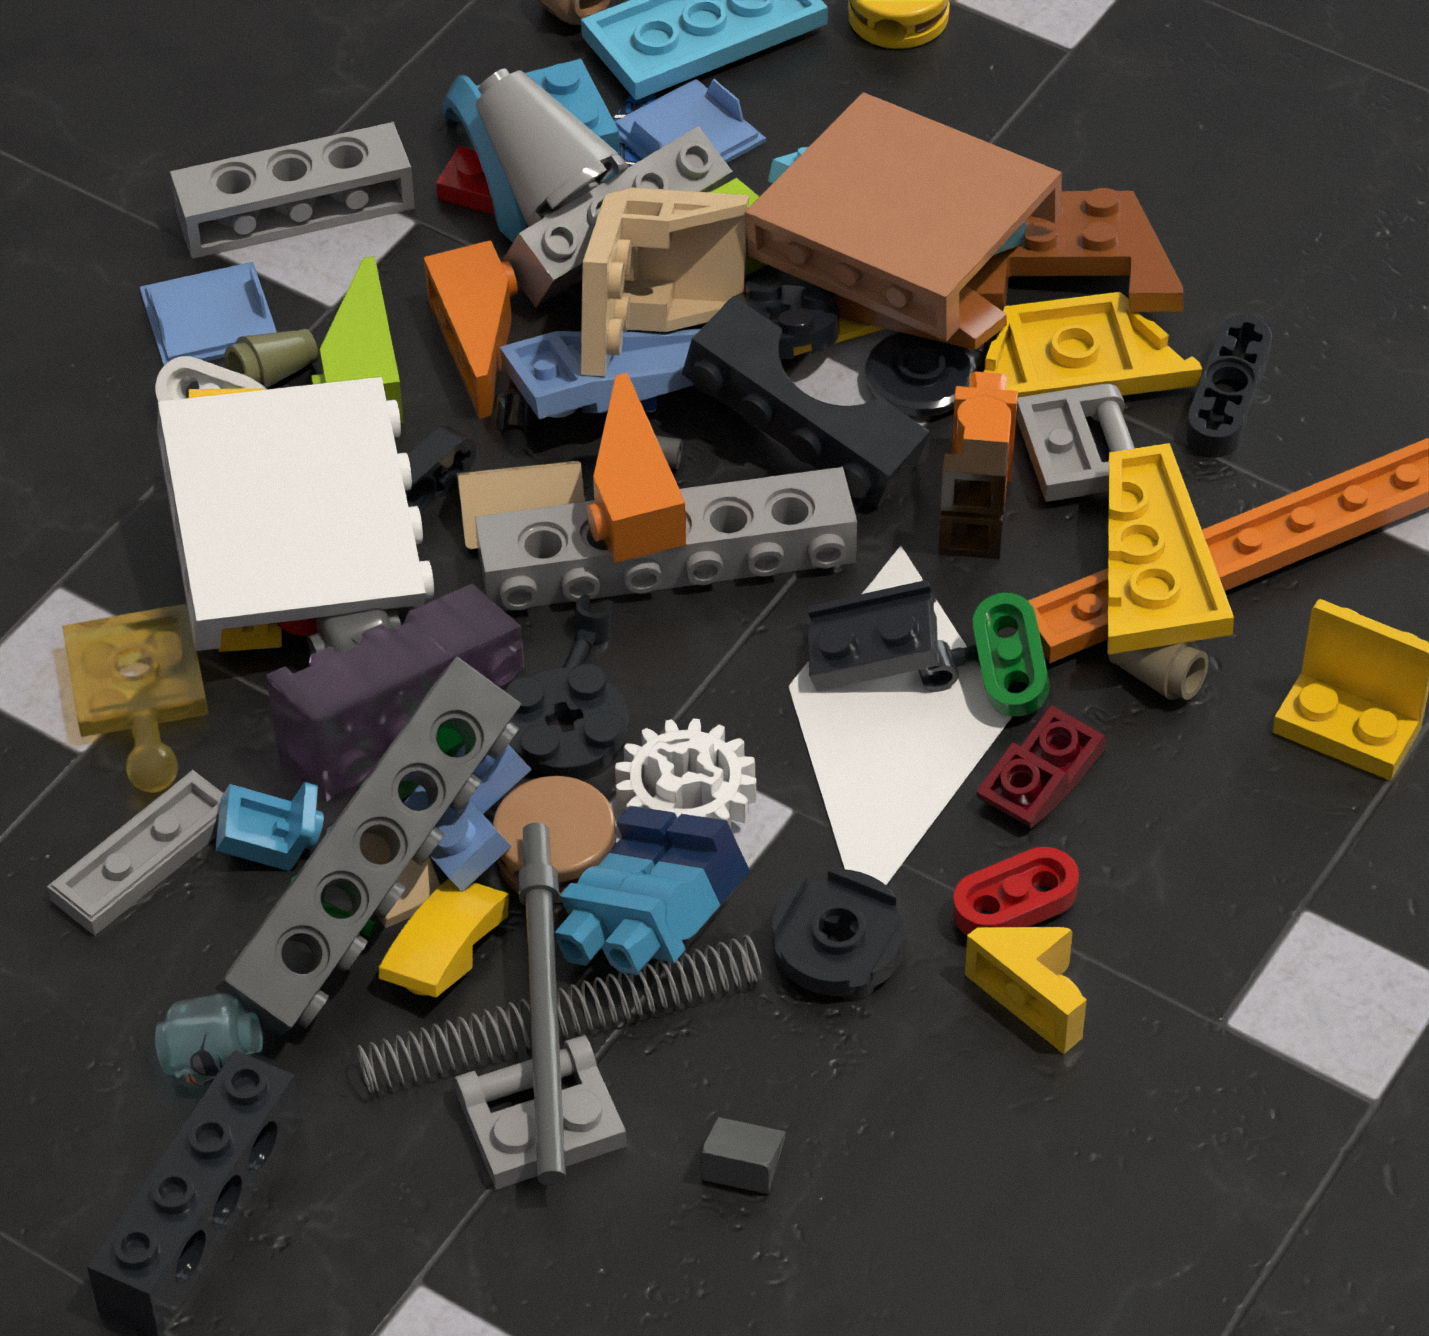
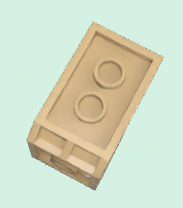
M632 187L605 194L583 260L581 375L605 377L611 355H621L623 332L628 330L669 332L707 323L729 299L745 292L747 264L745 211L749 208V195Z

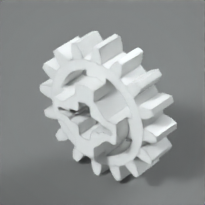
M693 718L688 726V730H679L671 719L666 720L665 733L659 736L648 728L642 730V747L630 743L624 746V762L616 763L615 766L618 809L627 810L629 806L675 812L677 818L682 813L726 820L730 828L731 820L745 823L748 820V804L756 802L754 757L744 756V741L741 738L725 743L724 726L718 725L708 734L701 732L700 719ZM723 774L726 776L728 782L723 780ZM643 783L649 785V793L644 788Z

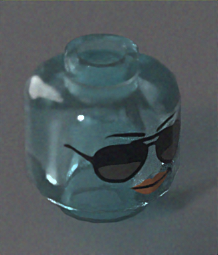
M222 993L178 1001L172 1004L165 1016V1021L159 1022L156 1026L155 1045L159 1063L164 1073L174 1075L187 1088H197L211 1085L234 1050L253 1057V1053L261 1052L263 1036L256 1013H246L242 1004L235 996L230 993Z

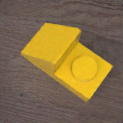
M1064 927L974 929L967 935L965 975L1060 1052L1065 1054L1083 1038L1087 1000L1069 978L1061 975L1070 964L1072 930Z

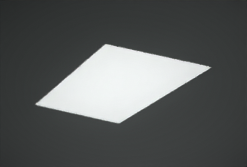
M900 546L862 594L923 581V579ZM936 600L934 612L937 616L938 640L947 642L950 649L967 647ZM809 661L788 686L845 869L868 874L887 885L1012 718V716L1000 713L990 704L983 682L981 667L977 661L965 663L963 666L957 667L959 678L956 683L940 691L926 689L918 670L816 691L809 677Z

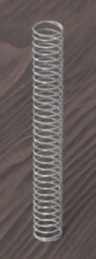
M744 934L741 944L732 938L729 942V947L723 942H719L716 951L713 947L707 945L704 955L695 948L692 953V959L687 953L683 952L681 954L680 963L678 960L675 963L680 970L685 995L690 1003L692 1001V994L683 971L684 955L693 968L695 984L702 999L705 995L695 966L696 952L699 953L705 963L711 992L713 995L717 994L714 977L707 960L708 948L711 949L717 959L719 975L725 991H729V983L720 960V945L726 949L729 955L736 986L738 988L741 987L739 971L732 956L733 941L741 951L748 982L752 985L754 980L758 983L761 981L762 974L755 946L748 935ZM746 938L754 953L758 969V979L750 963ZM657 960L655 969L647 963L643 968V974L642 972L639 973L644 983L646 998L652 1013L655 1012V1006L646 980L647 966L651 969L656 979L663 1008L667 1009L668 1007L665 993L659 980V962L668 974L674 1002L677 1006L680 1004L677 988L671 975V962H668L666 965L664 961ZM619 972L618 981L614 975L609 973L606 977V985L602 979L596 977L593 988L589 982L584 980L581 985V992L577 986L571 984L569 987V997L565 990L559 987L557 990L558 1015L565 1038L568 1037V1032L561 1013L560 991L569 1004L577 1034L580 1035L581 1033L573 1008L572 987L576 990L583 1004L589 1030H593V1024L585 1002V984L589 987L594 997L602 1027H605L604 1015L597 996V980H599L606 992L614 1023H618V1018L610 996L609 977L614 980L619 990L625 1017L627 1020H630L629 1008L622 991L621 972ZM623 973L631 985L637 1012L642 1017L643 1011L635 989L634 975L630 974L629 976ZM522 998L519 1002L518 1011L516 1006L509 1002L506 1009L507 1016L503 1009L497 1005L494 1009V1019L490 1012L484 1009L481 1016L482 1024L477 1015L471 1013L469 1016V1027L464 1018L459 1016L456 1022L457 1032L453 1024L446 1020L444 1023V1035L440 1027L434 1023L431 1027L432 1040L423 1027L419 1030V1043L411 1031H408L406 1034V1046L402 1038L396 1034L393 1040L394 1051L385 1038L381 1041V1054L377 1046L370 1042L368 1045L369 1060L363 1048L358 1045L359 1062L369 1092L373 1095L374 1087L376 1092H379L371 1046H373L379 1058L388 1088H392L386 1064L384 1041L394 1060L401 1085L404 1086L405 1083L397 1051V1038L407 1057L415 1082L417 1081L411 1056L409 1034L413 1038L420 1054L426 1077H430L424 1055L422 1030L433 1051L439 1074L442 1075L443 1072L436 1048L435 1027L442 1038L451 1069L454 1071L455 1065L449 1047L447 1023L457 1040L464 1066L467 1067L468 1063L461 1040L460 1020L464 1024L471 1040L476 1061L480 1063L474 1039L472 1016L480 1027L488 1056L492 1060L493 1055L485 1027V1012L496 1032L501 1054L503 1056L506 1055L499 1032L497 1009H499L507 1024L514 1051L517 1053L518 1047L510 1020V1005L519 1019L526 1046L530 1049L531 1045L522 1012V1002L525 1003L530 1012L529 1003Z

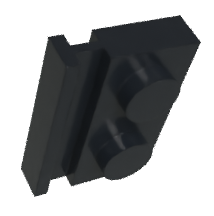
M929 579L809 605L808 615L811 619V627H808L809 677L816 691L939 666L937 616L934 612L936 595Z

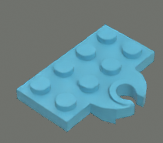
M623 0V3L581 19V33L585 41L632 97L638 100L828 24V7L822 0Z

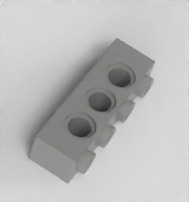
M394 122L170 171L176 214L191 259L415 209L411 165Z
M697 126L521 231L502 262L509 261L511 263L517 283L535 308L582 280L583 260L605 194L631 187L708 192L724 185L733 171L701 128Z

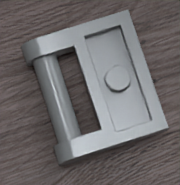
M1101 384L1017 398L1016 418L1045 502L1104 493L1109 490V461L1101 462L1085 417L1091 416L1094 420L1100 422L1110 452L1135 449L1122 415L1125 403L1120 389L1116 385Z
M583 1035L564 1041V1049L560 1050L561 1078L573 1074L577 1083L576 1086L562 1090L566 1167L627 1147L626 1130L599 1072L587 1037ZM532 1059L481 1076H477L475 1071H471L454 1077L458 1100L495 1190L536 1177L537 1155L534 1099L493 1113L490 1112L486 1103L534 1087Z

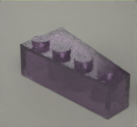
M470 584L409 611L404 625L390 630L383 624H380L362 632L361 643L344 652L338 653L330 646L310 655L309 665L311 666L292 674L286 667L267 674L278 757L305 782L317 785V793L326 802L346 788L357 786L373 770L442 672L456 657H459L497 686H502L512 680L517 672L524 668L521 625L476 586Z

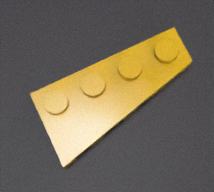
M1170 443L1109 452L1108 655L1233 635L1234 616Z

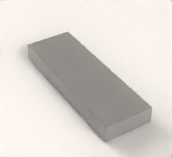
M192 770L49 884L47 889L50 901L95 936L217 837L220 798L224 793Z

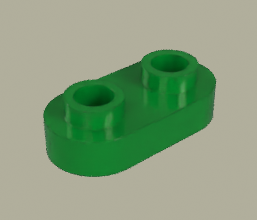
M1014 593L992 595L980 603L973 616V630L987 698L990 704L1002 714L1009 716L1028 715L1044 704L1050 690L1035 610L1030 602L1020 595ZM1012 627L1017 629V632L1011 637L1002 638L997 636V633L1003 628ZM1017 682H1023L1028 685L1027 689L1020 693L1007 691L1012 684Z

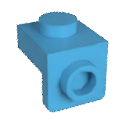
M304 782L292 801L229 784L220 798L216 851L290 871L305 848L312 850L316 846L322 831L323 812L316 810L318 786Z

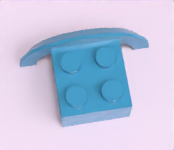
M581 59L525 73L620 154L619 130ZM459 75L453 80L445 95L441 110L444 117L455 122H462L488 184L498 228L510 241L514 242L517 235L527 228L526 221L475 106L477 100L482 95L478 90L480 85L476 86L466 75ZM613 172L605 181L612 178L616 174Z

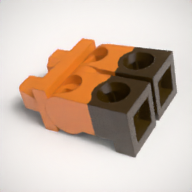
M973 372L970 373L969 387L956 386L952 454H944L938 554L1000 559L1007 482H1011L1018 396V391L1006 390L1007 376L1004 374Z

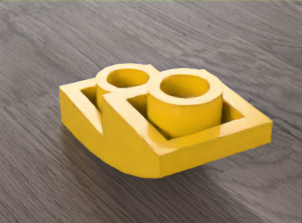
M450 879L446 880L424 901L401 930L379 966V979L406 987L407 990L417 995L438 997L473 968V944L508 917L509 893L474 882L462 892Z

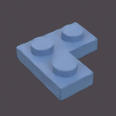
M465 744L453 757L458 758L464 756ZM509 744L496 760L488 754L484 756L472 773L482 780L474 794L459 813L448 807L435 825L444 835L430 856L462 892L512 847L483 815L532 770ZM421 785L418 786L403 804L411 810H426L428 796L425 789Z

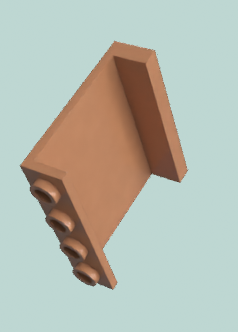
M863 92L745 211L747 254L753 259L947 342L960 328L959 292L1031 214L1053 223L1059 220L1061 217L1062 172Z

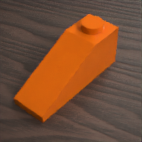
M491 240L423 257L427 300L479 419L489 417L492 413L502 367L499 347L507 344L512 322L510 297L518 294L513 267L509 261H500Z
M628 373L615 375L593 476L595 503L586 506V513L594 540L596 542L605 540L614 563L686 545V509L683 496Z

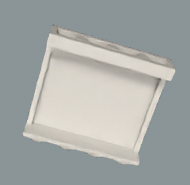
M382 377L158 402L157 436L195 651L221 648L222 629L334 616L375 608L409 607L412 624H420L422 622L425 599L434 597L433 574L429 561H419L416 544H422L423 541L421 515L418 506L408 507L405 490H411L412 487L410 462L407 453L397 454L394 437H400L401 434L399 408L396 400L386 401Z

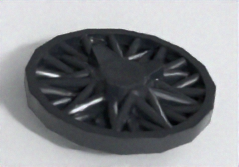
M902 332L885 337L871 350L865 364L867 388L876 399L883 398L904 414L915 417L935 416L953 410L956 386L969 387L970 373L977 372L975 358L968 348Z

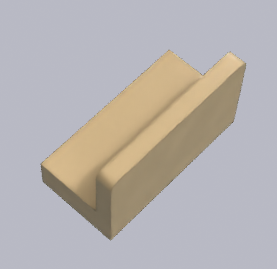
M579 461L457 473L465 545L469 549L478 548L475 516L585 502L582 468Z

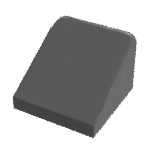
M718 1117L704 1143L700 1155L701 1180L769 1194L786 1138V1131Z

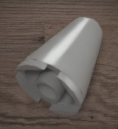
M501 69L489 76L479 86L478 90L482 95L477 100L475 106L528 227L602 184L613 172L617 175L629 167L617 151L523 71L519 70L510 74L507 69Z

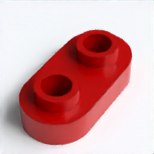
M1037 847L964 877L955 888L953 897L954 922L965 935H968L976 928L1029 927L1069 909L1077 897L1078 867L1068 854L1059 849ZM1048 887L1051 890L1047 892H1041L1036 890V888ZM981 911H989V912H992L993 914H982V913H979V912H981Z

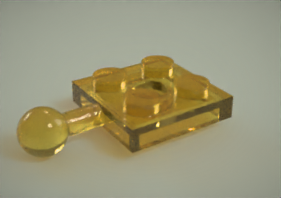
M187 604L62 625L81 737L132 728L135 748L130 752L126 761V773L130 782L137 789L148 793L165 790L173 783L177 776L178 761L174 752L167 745L161 743L158 723L208 715ZM142 663L150 666L145 673L138 676L120 674V671L130 664Z

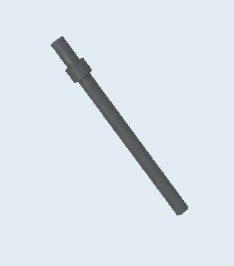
M530 823L522 830L524 867L518 872V895L520 902L526 905L537 1178L541 1184L558 1185L566 1179L553 904L559 898L558 871L551 865L548 826L543 823Z

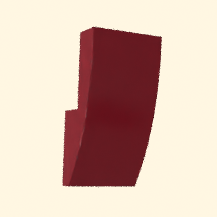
M1051 705L1021 746L1014 742L1011 743L977 789V797L1032 828L1069 794L1107 747L1105 735Z

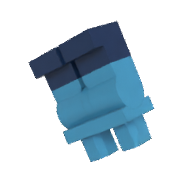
M629 806L616 822L622 835L621 839L599 866L589 867L582 873L577 884L570 883L559 896L569 915L554 932V938L564 958L569 963L587 966L600 949H603L611 966L621 973L638 975L651 958L675 963L686 950L682 940L689 939L697 933L750 872L726 820L682 813L677 818L675 812Z

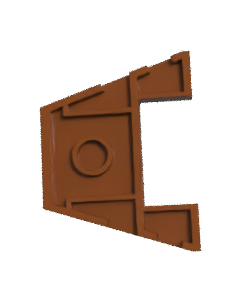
M1098 188L1092 191H1061V217L1056 223L1031 214L1024 221L1027 225L1022 244L993 255L966 284L1003 311L1006 306L1008 278L1010 276H1130V312H1183L1184 310L1183 286L1134 191H1115L1109 188Z

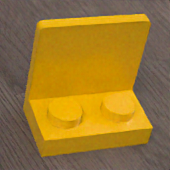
M1322 599L1317 600L1311 609L1301 674L1276 713L1272 732L1391 781L1422 728L1429 693V642L1409 632L1397 630L1362 616L1351 609L1339 607Z

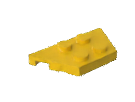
M1121 292L1005 306L1003 312L1007 317V325L997 332V337L991 342L985 358L984 372L1006 375V390L1018 391L1017 398L1101 384L1116 385L1120 389L1122 396L1198 386L1202 373L1200 362L1193 356L1183 360L1168 346L1169 335L1154 321L1145 319L1139 312H1130L1129 299Z

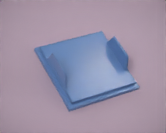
M694 79L614 121L619 130V139L641 159H644L697 126L701 128L726 163L766 142V137L743 119L739 99L715 79L712 80L709 89L697 79Z
M253 262L139 287L163 366L172 359L181 356H190L206 362L225 358L226 348L234 345L238 337L277 332Z

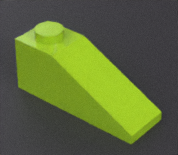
M375 256L365 257L362 259L322 343L320 356L323 374L311 375L312 385L382 377L386 401H397L400 423H404L400 380Z

